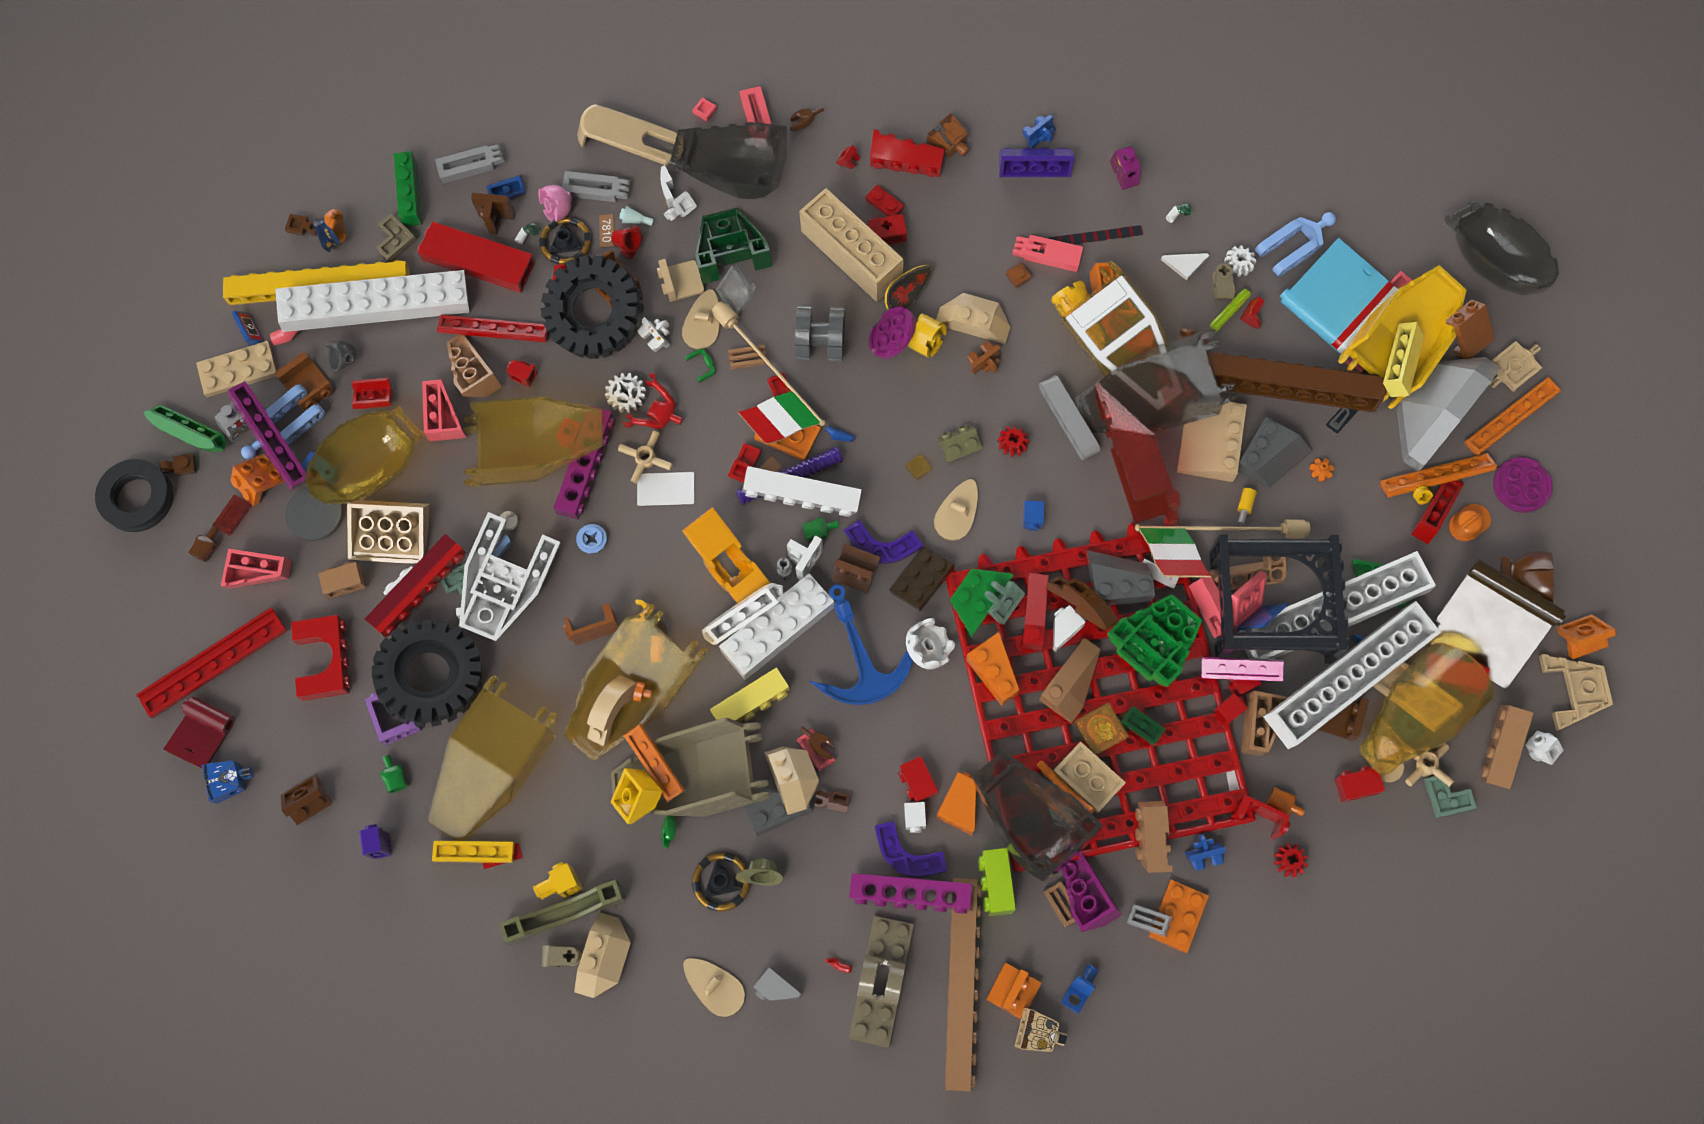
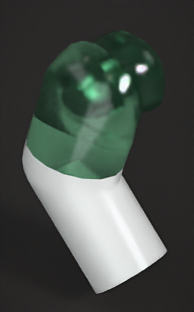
M1188 203L1176 205L1168 213L1166 220L1173 223L1179 214L1190 215L1193 209Z
M535 223L522 227L515 238V242L523 245L530 233L533 235L539 233L540 227L536 226Z

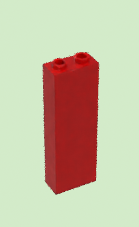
M433 221L425 231L423 242L418 246V254L422 261L453 271L464 270L465 275L522 293L535 264L531 253Z

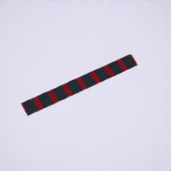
M1139 225L1048 237V239L1074 245L1143 236L1142 226Z

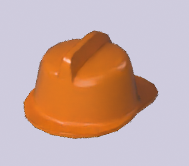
M1467 505L1450 519L1449 531L1457 540L1463 542L1471 541L1490 526L1491 515L1482 505Z

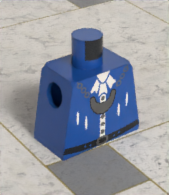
M236 761L202 765L208 800L215 804L245 791L244 780L254 777L251 766L241 768L240 763Z

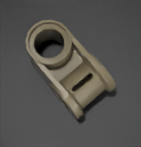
M1220 263L1212 275L1214 300L1234 299L1235 285L1233 283L1232 267L1227 263Z
M542 946L541 967L577 966L580 964L582 953L578 948ZM571 953L575 954V958L568 959V955H571Z

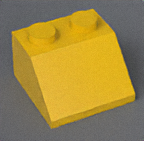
M624 768L611 803L626 823L632 824L656 808L661 798L662 790L645 770Z

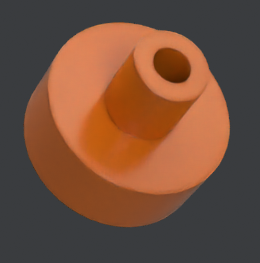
M638 681L634 690L633 700L642 702L644 697L651 698L652 691L646 689V683Z

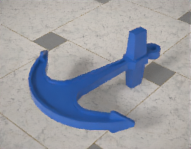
M834 585L829 590V596L836 600L834 609L838 620L845 624L859 678L857 683L850 689H840L829 684L817 683L811 680L810 683L824 694L842 703L865 705L878 702L891 695L900 687L910 671L913 660L908 651H906L893 672L888 674L878 672L873 667L852 622L854 613L849 600L843 598L845 596V589L841 585ZM835 589L840 590L839 596L834 595Z

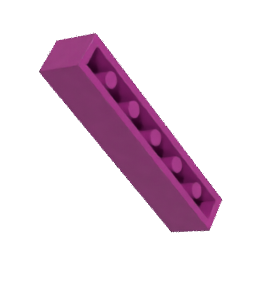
M243 381L230 388L227 393L228 397L290 491L307 482L309 479L308 475L247 382Z

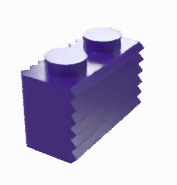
M376 824L365 826L364 830L359 831L362 855L371 859L392 855L390 837H388L389 833L384 831L382 827H377Z

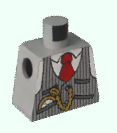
M233 403L223 406L221 412L215 416L220 430L232 443L249 430V427Z

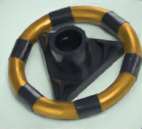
M565 217L556 222L555 220L551 221L544 227L539 238L542 254L550 262L564 265L572 259L576 262L580 261L579 257L586 256L592 242L588 227L582 221L573 217ZM562 224L548 251L546 242L548 233ZM566 224L579 227L583 231L584 246ZM580 251L570 258H560L555 255H552L557 253Z
M719 852L705 857L698 863L692 877V888L695 897L704 907L716 912H723L736 908L744 901L748 895L750 883H743L742 887L719 860L734 863L740 871L748 869L745 863L733 854ZM715 861L703 895L699 881L703 869ZM741 891L738 896L726 904H718L706 899Z

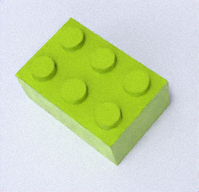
M1007 848L984 850L978 859L979 871H983V877L980 879L981 890L986 893V897L983 900L984 912H988L989 917L1013 914L1016 908Z

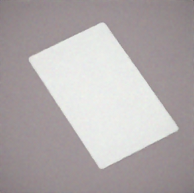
M694 472L642 474L637 483L638 506L694 504Z

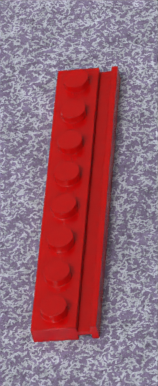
M269 608L143 689L136 696L139 698L148 716L153 719L286 633L287 630L274 609Z

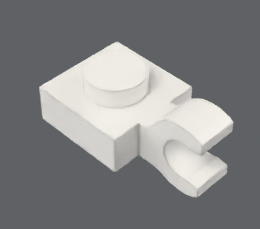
M684 191L671 202L674 207L667 210L664 216L667 220L670 219V221L674 220L679 214L681 217H685L697 205L689 193Z

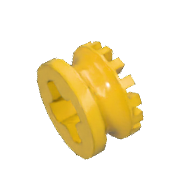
M1425 485L1419 486L1418 489L1416 488V491H1413V497L1418 504H1427L1433 498L1432 492Z

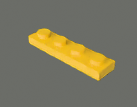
M434 841L432 861L513 863L515 843Z

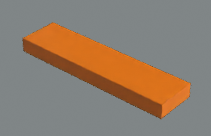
M642 724L624 735L651 778L662 790V795L667 802L685 791Z

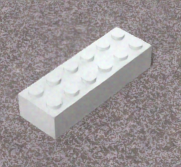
M748 466L742 492L746 493L745 496L757 498L759 495L764 496L766 501L775 502L779 499L783 500V504L794 506L795 503L802 504V508L813 510L814 507L821 508V512L831 513L838 511L839 515L850 517L852 514L857 513L862 489Z
M809 573L786 591L779 603L747 623L719 646L720 651L746 680L834 609V601Z

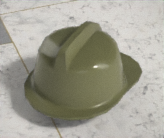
M756 858L750 862L748 869L736 875V880L742 883L773 886L781 883L783 876L778 872L777 865L773 860Z

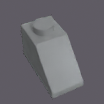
M770 968L767 969L754 986L757 990L755 995L763 1001L766 999L770 1002L797 999L802 995Z

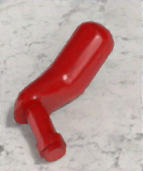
M835 957L825 959L826 963H830L838 971L845 973L852 971L851 965L843 964Z

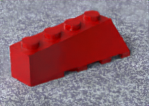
M873 130L870 166L877 169H891L896 172L905 171L911 174L940 177L944 149L925 143L917 145L911 139L906 138L903 141L896 139L894 134L888 133L885 136L879 134L880 130Z

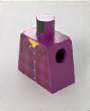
M1129 146L1115 151L1110 163L1121 189L1125 190L1139 185L1141 165L1133 147Z

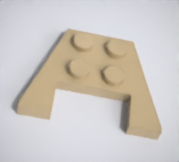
M1546 654L1539 656L1543 673L1563 671L1572 710L1552 713L1556 731L1613 705L1604 666L1581 661H1570L1561 657H1550Z

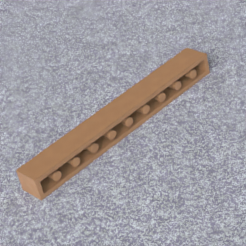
M953 878L952 882L973 884L975 892L973 911H967V914L955 913V909H951L945 1090L971 1092V1087H975V1074H971V1066H975L976 1053H972V1044H976V1031H973V1022L977 1023V1010H973V1003L978 999V989L974 988V980H978V968L975 967V959H979V947L975 946V940L980 935V926H976V917L980 918V905H977V897H981V885L977 884V879ZM952 893L951 903L956 901V893Z

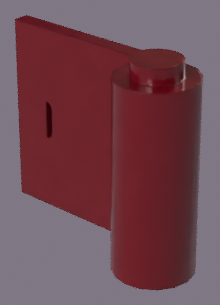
M191 697L183 702L182 709L185 717L163 750L202 769L203 764L210 763L232 729L235 717L195 697Z

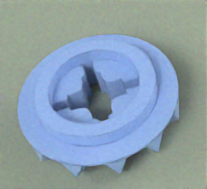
M588 524L579 530L576 542L581 551L588 554L598 553V551L604 549L607 536L604 529L599 525ZM586 535L590 537H594L595 535V540L597 544L593 542L588 543L589 540Z

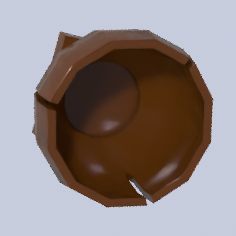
M1538 551L1527 553L1514 562H1510V557L1501 558L1500 572L1553 603L1554 571H1549L1553 570L1552 552Z

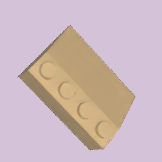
M1228 401L1187 402L1177 473L1233 482L1238 474L1247 405Z
M353 500L347 504L348 560L417 564L425 555L430 523L429 504Z

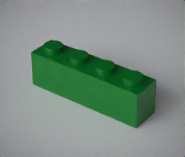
M411 151L393 153L398 217L405 227L422 225L417 162Z

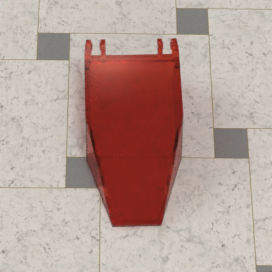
M1099 383L1094 384L1095 400L1101 420H1106L1108 431L1105 434L1107 438L1111 437L1114 448L1110 449L1133 521L1139 523L1164 515L1168 525L1176 526L1179 519L1176 509L1180 507V494L1173 489L1156 436Z

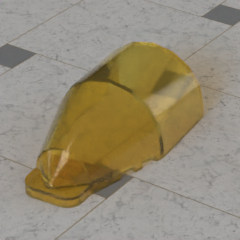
M1445 643L1428 646L1392 683L1391 691L1383 702L1384 706L1381 713L1378 714L1368 737L1360 745V753L1376 772L1385 775L1393 772L1400 764L1450 742L1493 699L1494 687L1490 677L1474 658L1461 649Z

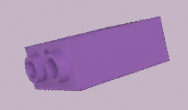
M376 692L365 699L377 736L383 745L386 746L422 731L421 727L415 726L414 722L410 721L409 724L405 723L384 732L375 708V704L380 702Z

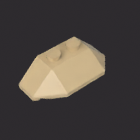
M966 293L960 294L941 306L936 318L937 321L945 324L948 329L1006 344L1010 331V325L998 302Z
M782 746L764 752L787 815L807 809L819 785V779L807 750Z
M599 912L590 929L577 970L575 993L595 998L619 983L631 941L618 917Z

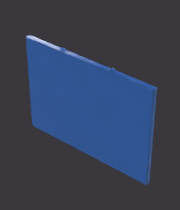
M1289 604L1261 606L1236 630L1265 627Z

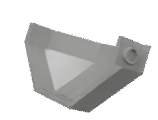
M1486 357L1439 362L1423 386L1403 398L1396 407L1403 462L1416 471H1420L1484 392L1501 367Z

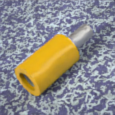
M1243 488L1237 509L1240 512L1238 520L1240 525H1244L1247 514L1252 513L1257 491L1254 489Z

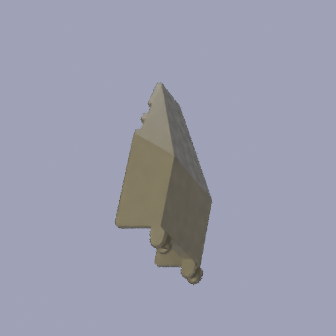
M721 718L656 739L654 744L685 791L669 802L661 794L656 808L648 814L706 817L768 799L770 797L768 792L755 794V789L768 786V781L754 782L749 743L762 740L761 734L748 736V731L760 729L761 724H742L730 718ZM637 756L633 759L629 758L611 771L613 794L624 768L642 769L647 772Z

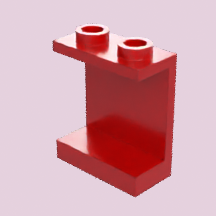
M1243 795L1238 800L1236 811L1232 812L1229 818L1240 820L1245 816L1247 809L1250 808L1254 810L1255 814L1276 823L1270 837L1271 839H1276L1282 836L1283 833L1286 834L1291 822H1288L1290 815L1247 795Z

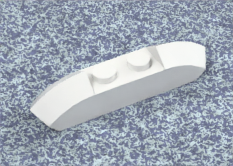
M775 583L767 584L740 601L702 629L704 639L716 645L783 599V586Z

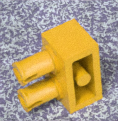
M563 862L552 867L553 870L548 872L550 875L549 879L533 885L536 896L542 900L556 892L563 898H567L583 890L574 868L568 863L564 864Z

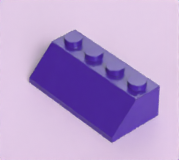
M1066 148L1000 149L999 177H1071L1074 154L1072 149Z

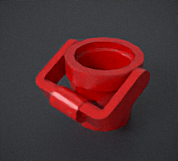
M637 226L617 229L611 236L612 244L620 248L624 257L630 260L633 259L643 239V233Z

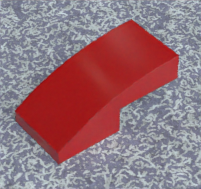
M744 443L737 460L735 459L728 477L744 483L747 467H755L762 451Z

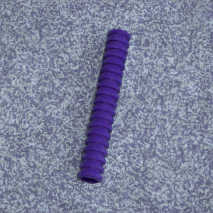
M834 447V450L830 449L827 453L823 452V455L813 456L811 460L802 461L800 465L797 463L795 467L791 466L790 469L786 468L785 471L781 470L780 473L805 478V476L809 477L810 474H816V471L821 472V469L826 470V467H832V464L842 463L843 458L839 449ZM736 490L741 504L745 505L747 501L749 503L752 499L756 500V498L745 496L746 493L742 492V490Z

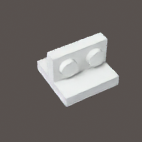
M815 536L808 548L792 539L787 544L788 556L793 563L797 564V579L801 580L810 573L823 552L821 538Z

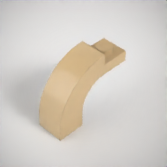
M620 675L603 689L594 703L587 724L590 725L588 739L602 746L608 744L613 721L619 710L633 700L636 682Z

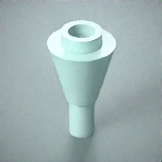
M628 206L625 209L622 208L619 218L622 219V223H643L652 226L654 219L645 217Z

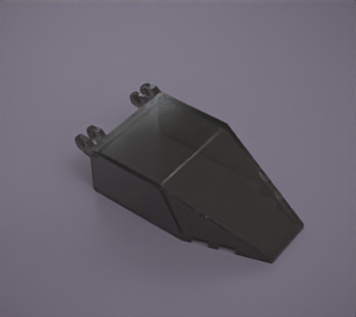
M1216 330L1203 331L1147 348L1076 396L1075 401L1079 412L1092 433L1111 434V432H1117L1122 434L1140 433V435H1148L1219 415L1223 405L1237 399L1238 396L1237 393L1224 397L1221 395V392L1234 388V384L1228 383L1220 387L1218 386L1207 350L1220 346V342L1213 341L1205 345L1203 339L1215 336L1217 334Z

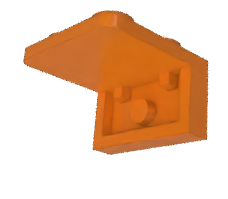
M261 454L233 466L230 480L232 485L242 493L244 499L249 501L252 506L260 504L263 491L284 482L267 454Z

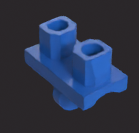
M1050 114L1047 117L1040 115L1036 118L1033 128L1026 126L1022 130L1029 147L1034 148L1044 140L1046 142L1053 140L1052 133L1056 130L1053 125V116Z
M1202 834L1198 835L1199 842L1193 843L1194 849L1185 852V856L1190 860L1193 869L1198 871L1206 868L1204 858L1210 857L1212 865L1223 864V853H1226V849L1220 843L1214 844L1212 838L1205 839Z

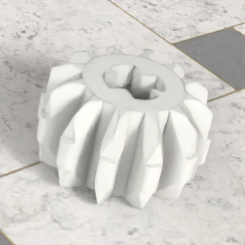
M1242 245L1239 249L1234 246L1231 251L1227 252L1224 263L1229 264L1232 267V273H1237L1238 277L1241 274L1246 277L1249 272L1253 271L1256 264L1255 252L1249 253L1250 248L1248 247L1245 250Z

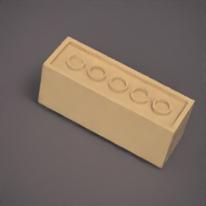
M827 188L799 211L801 232L876 302L885 295L891 282L903 274V258Z

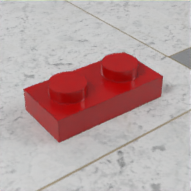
M878 185L865 196V200L887 217L892 214L899 215L904 209V205Z

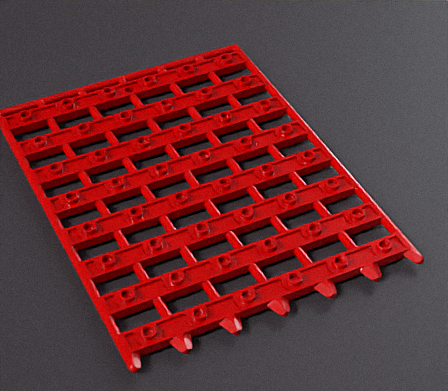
M1166 517L1164 526H1175L1173 517ZM1131 523L1127 527V537L1105 541L1098 531H1093L1090 535V545L1070 549L1066 547L1063 540L1057 538L1053 542V550L1050 553L1030 556L1025 547L1019 546L1016 549L1015 560L993 564L989 556L983 553L978 558V567L972 569L1013 574L1014 576L1011 581L1024 579L1027 589L1029 573L1045 575L1062 571L1063 578L1071 581L1070 569L1088 566L1087 550L1120 558L1136 556L1137 561L1142 563L1145 559L1144 554L1151 553L1140 531L1135 530L1136 524ZM953 569L945 579L950 599L971 569L958 572ZM1179 577L1175 586L1184 585L1188 600L1182 603L1200 618L1196 600L1189 588V585H1191L1190 578ZM1153 579L1154 590L1169 587ZM1091 582L1085 583L1091 588ZM1047 591L1046 612L1056 611L1062 607L1065 609L1069 605L1074 610L1076 609V606L1070 604L1067 600L1055 595L1051 591ZM1027 595L1021 599L1008 620L1025 617ZM1155 597L1153 598L1152 602H1149V606L1156 602ZM1110 605L1118 622L1122 618H1128L1137 612L1120 615L1118 605ZM952 606L1011 863L1015 872L1080 859L1077 852L1059 855L1058 849L1074 845L1090 844V849L1081 850L1085 858L1138 847L1139 840L1137 841L1135 836L1138 821L1136 820L1135 812L1130 811L1126 794L1157 787L1160 800L1167 806L1169 823L1167 840L1255 821L1254 810L1248 808L1246 815L1240 820L1231 818L1215 822L1214 816L1236 811L1238 800L1243 795L1249 796L1248 788L1230 724L1227 725L1225 723L1227 720L1220 712L1188 719L1183 703L1186 700L1214 695L1216 706L1218 707L1224 702L1218 679L1202 678V676L1178 681L1176 678L1168 687L1156 685L1139 689L1136 670L1116 654L1097 659L1090 683L1094 699L1085 700L1082 710L1072 723L1050 708L1025 713L1021 695L1044 691L1062 668V666H1053L1050 650H1053V629L1044 630V641L1041 651L1021 649L1023 635L1007 638L1004 625L998 623L988 613L980 626L996 624L997 632H999L1019 692L1013 698L1017 715L986 721L982 703L997 700L983 682H977L975 671L966 661L967 654L982 643L969 646L965 631L967 628ZM1087 621L1084 627L1061 648L1078 645L1084 638L1090 642L1109 638L1108 632L1114 626L1104 630L1096 624ZM1202 622L1197 632L1198 637L1191 644L1190 652L1185 661L1211 657ZM1042 652L1046 669L1019 675L1015 674L1012 658ZM1128 673L1132 691L1101 697L1097 679ZM1176 703L1180 721L1161 724L1166 730L1154 746L1134 732L1127 731L1124 732L1127 738L1096 754L1099 759L1109 757L1112 771L1126 782L1114 795L1119 796L1123 814L1092 820L1091 815L1081 809L1084 822L1081 823L1078 829L1071 825L1053 829L1048 811L1052 810V808L1034 792L1004 798L1001 779L1031 773L1033 780L1043 788L1039 773L1041 770L1037 767L1040 761H1043L1051 769L1056 768L1080 742L1091 751L1085 740L1072 742L1068 725L1075 724L1077 721L1107 705L1115 716L1128 713L1132 706L1146 715L1145 709ZM1061 727L1065 745L1034 751L1030 733ZM1224 733L1229 751L1198 757L1193 739ZM1019 735L1023 736L1026 753L995 759L991 741ZM1186 741L1190 759L1159 765L1155 747ZM1144 749L1148 750L1152 767L1125 773L1120 772L1116 755ZM1235 771L1239 790L1208 796L1204 777ZM1196 779L1201 798L1173 804L1169 803L1165 785ZM1057 788L1050 796L1059 804L1067 795L1060 788ZM1041 812L1045 831L1017 837L1013 836L1009 818ZM1207 819V824L1176 830L1175 824ZM1127 820L1133 821L1132 827L1126 825ZM1129 835L1130 840L1098 847L1097 841ZM1048 851L1051 853V857L1024 863L1019 862L1020 857Z

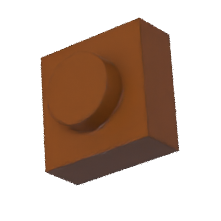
M1022 263L1006 271L1007 278L1015 288L1031 280V275Z

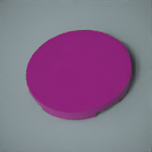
M904 307L889 309L881 315L880 321L871 329L868 342L869 348L881 359L892 358L899 354L909 344L914 335L916 327L915 316Z
M1516 457L1506 461L1497 469L1493 478V489L1496 497L1505 507L1519 513H1530L1540 509L1550 499L1553 489L1552 479L1545 469L1539 465V462L1526 457Z

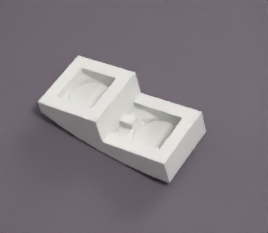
M664 165L661 167V186L668 208L673 207L671 202L674 199L670 190L674 189V185Z

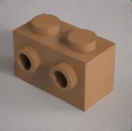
M346 562L340 567L326 568L324 572L318 573L323 595L328 599L366 589L362 569L356 562Z

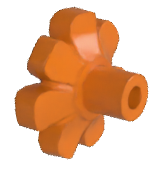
M1317 458L1314 460V464L1309 466V470L1313 471L1311 476L1313 478L1318 476L1319 482H1324L1325 478L1330 479L1333 475L1331 472L1334 470L1333 465H1328L1329 460L1326 458L1322 462Z

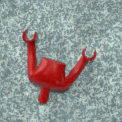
M650 373L649 377L653 378V381L645 380L646 384L649 387H654L665 401L654 400L647 414V417L652 420L633 418L628 414L626 417L631 421L629 423L623 422L624 426L631 428L634 425H641L655 429H664L669 421L681 425L683 418L674 414L676 402L670 393L657 382L655 375Z

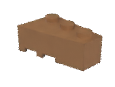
M1253 691L1246 695L1247 709L1244 712L1241 753L1256 756L1269 753L1277 734L1263 716L1287 699V696Z
M1163 801L1138 802V808L1135 810V817L1138 821L1135 836L1136 840H1139V846L1135 850L1136 859L1148 873L1172 872V865H1169L1167 861V852H1171L1170 846H1167V833L1169 832L1167 806Z

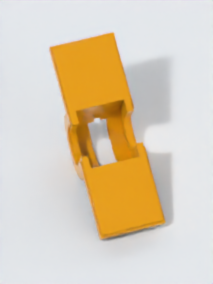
M713 507L682 530L683 534L703 558V563L710 574L725 591L729 592L737 604L758 589L770 584L757 564L750 561L740 549L742 547L741 543ZM725 550L727 556L740 570L739 575L731 578L721 566L716 556Z

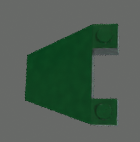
M738 208L702 216L695 254L702 284L720 280L717 267L752 259L755 271L773 266L766 238Z

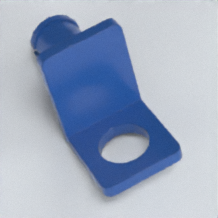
M1087 965L1082 976H1077L1072 982L1061 1004L1079 1014L1087 998L1096 988L1092 982L1099 972L1098 969L1092 965ZM1077 995L1080 999L1079 1005H1072L1069 1002V996Z

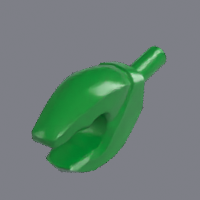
M667 815L663 820L661 839L665 849L669 848L670 841L674 839L677 821L675 816Z

